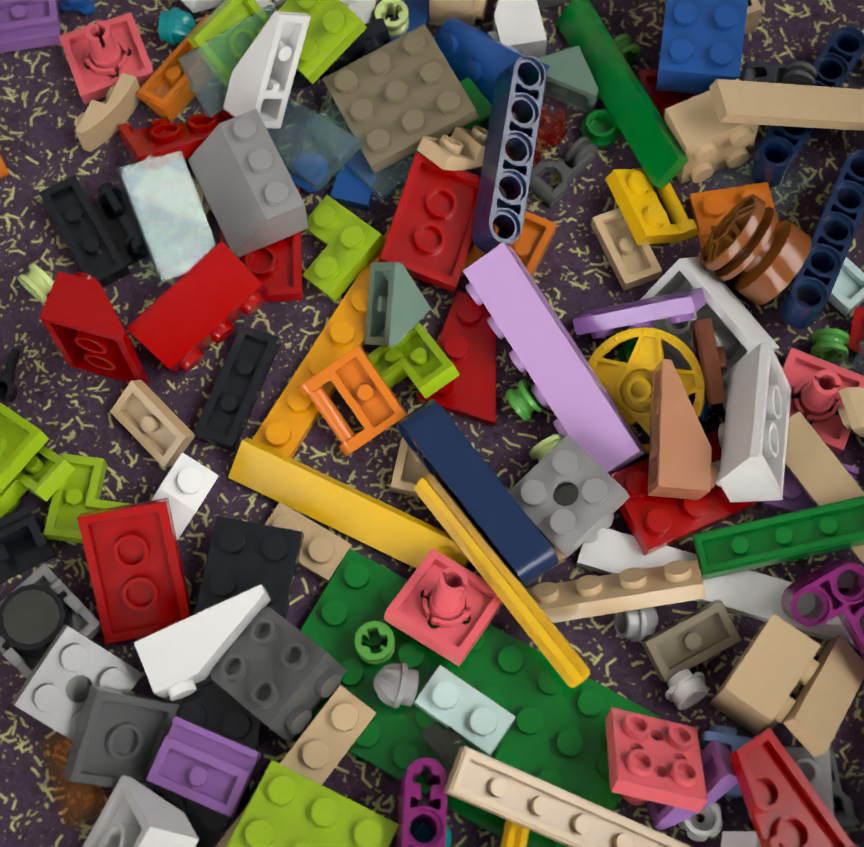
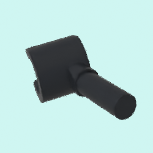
M10 349L5 370L2 373V377H0V387L8 386L6 400L10 403L16 398L18 392L16 385L13 384L20 355L18 349Z

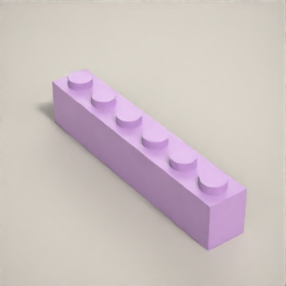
M502 242L463 270L470 282L465 286L468 293L479 306L484 303L491 314L487 319L491 329L498 338L502 339L505 337L513 348L509 352L511 360L521 373L527 371L535 384L531 386V390L534 396L544 408L549 405L558 418L553 421V424L560 436L564 438L568 435L609 475L626 468L647 454V451L515 250Z

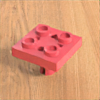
M131 12L105 21L96 20V24L91 22L87 27L59 35L83 104L90 103L91 100L105 98L110 87L116 85L121 73L135 76L139 86H142L154 73ZM116 73L119 74V75H118L117 77H115V78H111V77H110V75L113 76V75H116Z
M791 347L782 369L792 388V395L796 396L799 394V399L791 398L789 418L800 411L803 416H806L805 419L808 422H813L811 426L832 453L840 456L844 451L851 429L847 430L839 414L834 415L838 411V406L843 404L839 390L847 387L864 388V376Z
M432 548L386 609L383 620L460 667L503 603L483 578ZM423 594L424 597H430L429 601H427V598H421L420 595ZM428 622H430L433 626L437 625L439 627L436 629L429 627Z
M612 707L605 718L611 792L621 794L627 802L635 806L644 805L649 800L701 812L708 800L697 728Z

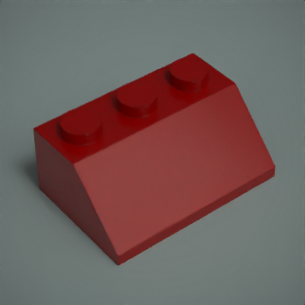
M220 241L135 319L127 329L167 368L177 373L182 369L188 372L204 358L202 351L213 341L219 344L234 331L235 327L232 324L244 313L249 316L265 302L263 295L269 290L226 244Z
M58 271L40 314V319L68 366L128 383L131 380L141 379L147 385L149 379L100 282L86 273L76 272L74 275Z

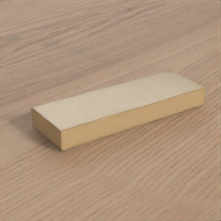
M841 635L828 641L818 659L820 664L807 684L803 686L783 722L814 758L827 752L864 679V661Z

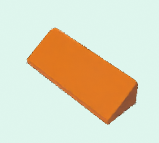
M208 14L204 16L135 93L142 102L163 119L167 118L168 122H173L214 76L213 72L187 40L210 16Z

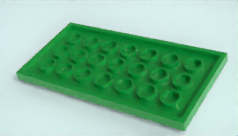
M349 548L300 630L347 670L341 678L339 686L342 685L376 712V715L348 752L400 782L412 762L420 758H431L438 761L447 772L448 779L460 747L466 746L482 753L417 708L414 702L411 707L400 705L398 709L392 708L381 701L375 691L374 678L385 665L399 664L400 662L407 663L409 669L418 670L419 672L415 701L441 665L515 716L514 722L491 754V758L614 811L621 794L611 792L605 718L612 707L658 719L661 717L589 678L574 688L569 687L542 652L490 624L461 666L458 667L383 620L386 609L408 580ZM423 594L420 595L421 598H427V601H429L430 597H424ZM381 621L387 624L393 631L395 651L392 657L383 664H368L357 655L354 644L355 634L359 627L366 622ZM428 622V625L431 628L436 629L439 627L437 625L433 626L430 622ZM373 632L369 634L370 640L364 639L362 646H369L371 653L376 654L381 652L380 645L387 646L388 640H381L379 633ZM331 696L325 698L322 701V703L318 706V708L314 711L308 726L318 715V713L321 711L324 705L328 702ZM419 775L415 783L421 785V794L426 795L432 785L425 783V776ZM447 794V808L502 839L506 819ZM530 830L526 847L568 846Z

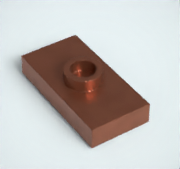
M705 318L691 321L689 326L694 353L701 364L706 390L705 403L709 405L725 403L726 396L721 372L727 371V361L723 346L716 347L712 319Z

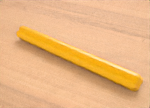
M433 474L421 477L417 481L414 491L565 683L571 688L583 683L590 675L589 667L437 477Z

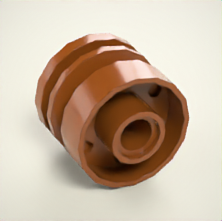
M752 194L737 203L716 226L705 243L700 255V263L711 272L716 270V275L723 281L734 278L733 288L755 305L760 306L775 298L796 276L808 257L812 246V239L788 220L777 223L778 212L770 206L765 208V202Z

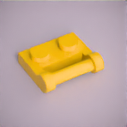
M614 169L605 179L637 245L677 243L692 238L699 233L695 221L689 219L670 182L665 188L655 187L666 209L665 211L652 187L654 185L644 169ZM667 213H668V215H669V217H670V219H671V221H672L673 224L670 223V221H669V219H668V216H667Z

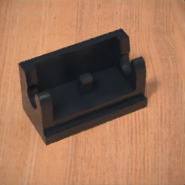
M28 505L0 518V584L56 557L49 540L43 534L44 529L38 516Z

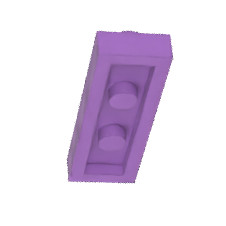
M697 288L588 310L574 318L573 324L576 336L591 333L592 339H597L615 334V328L629 325L630 329L650 328L655 325L654 320L669 318L671 324L695 318L694 312L698 311L706 302L703 289Z

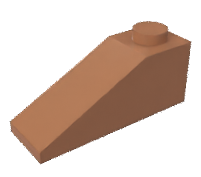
M662 359L652 371L648 496L700 500L711 491V488L715 487L717 464L711 462V445L672 360Z

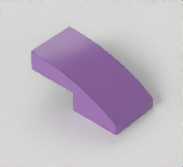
M714 739L701 752L708 800L702 810L713 804L738 783L729 759L731 753L728 746ZM649 800L646 802L654 827L659 830L672 827L699 813Z

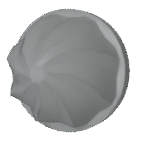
M654 607L614 613V626L620 638H628L632 642H641L646 636L654 634L659 617Z
M400 662L399 664L385 665L374 678V688L379 699L392 708L398 709L400 705L411 707L417 692L419 672L418 670L409 669L407 663Z

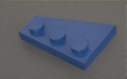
M447 18L434 37L435 42L459 82L469 77L491 105L493 104L495 85L499 73L518 58L524 56L522 51L496 41L491 35L457 18ZM542 62L547 71L550 66ZM518 75L521 82L524 83L523 79Z

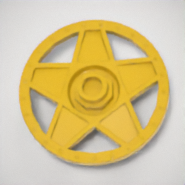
M633 328L619 332L607 339L595 350L588 361L630 427L638 422L650 436L652 371L664 359L663 340L678 349L690 364L692 370L676 369L688 397L695 394L693 408L699 419L705 404L706 390L701 364L695 353L685 342L668 332L655 328ZM638 338L628 363L603 358L618 344ZM642 444L647 454H649V444Z

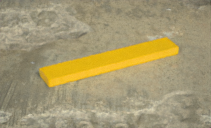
M248 437L241 441L228 478L416 569L432 548L461 566L467 567L468 558L447 532Z

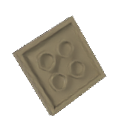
M425 24L323 78L326 88L374 174L417 152L423 136L440 139L442 135L452 133L455 127L462 128L479 118L474 105Z

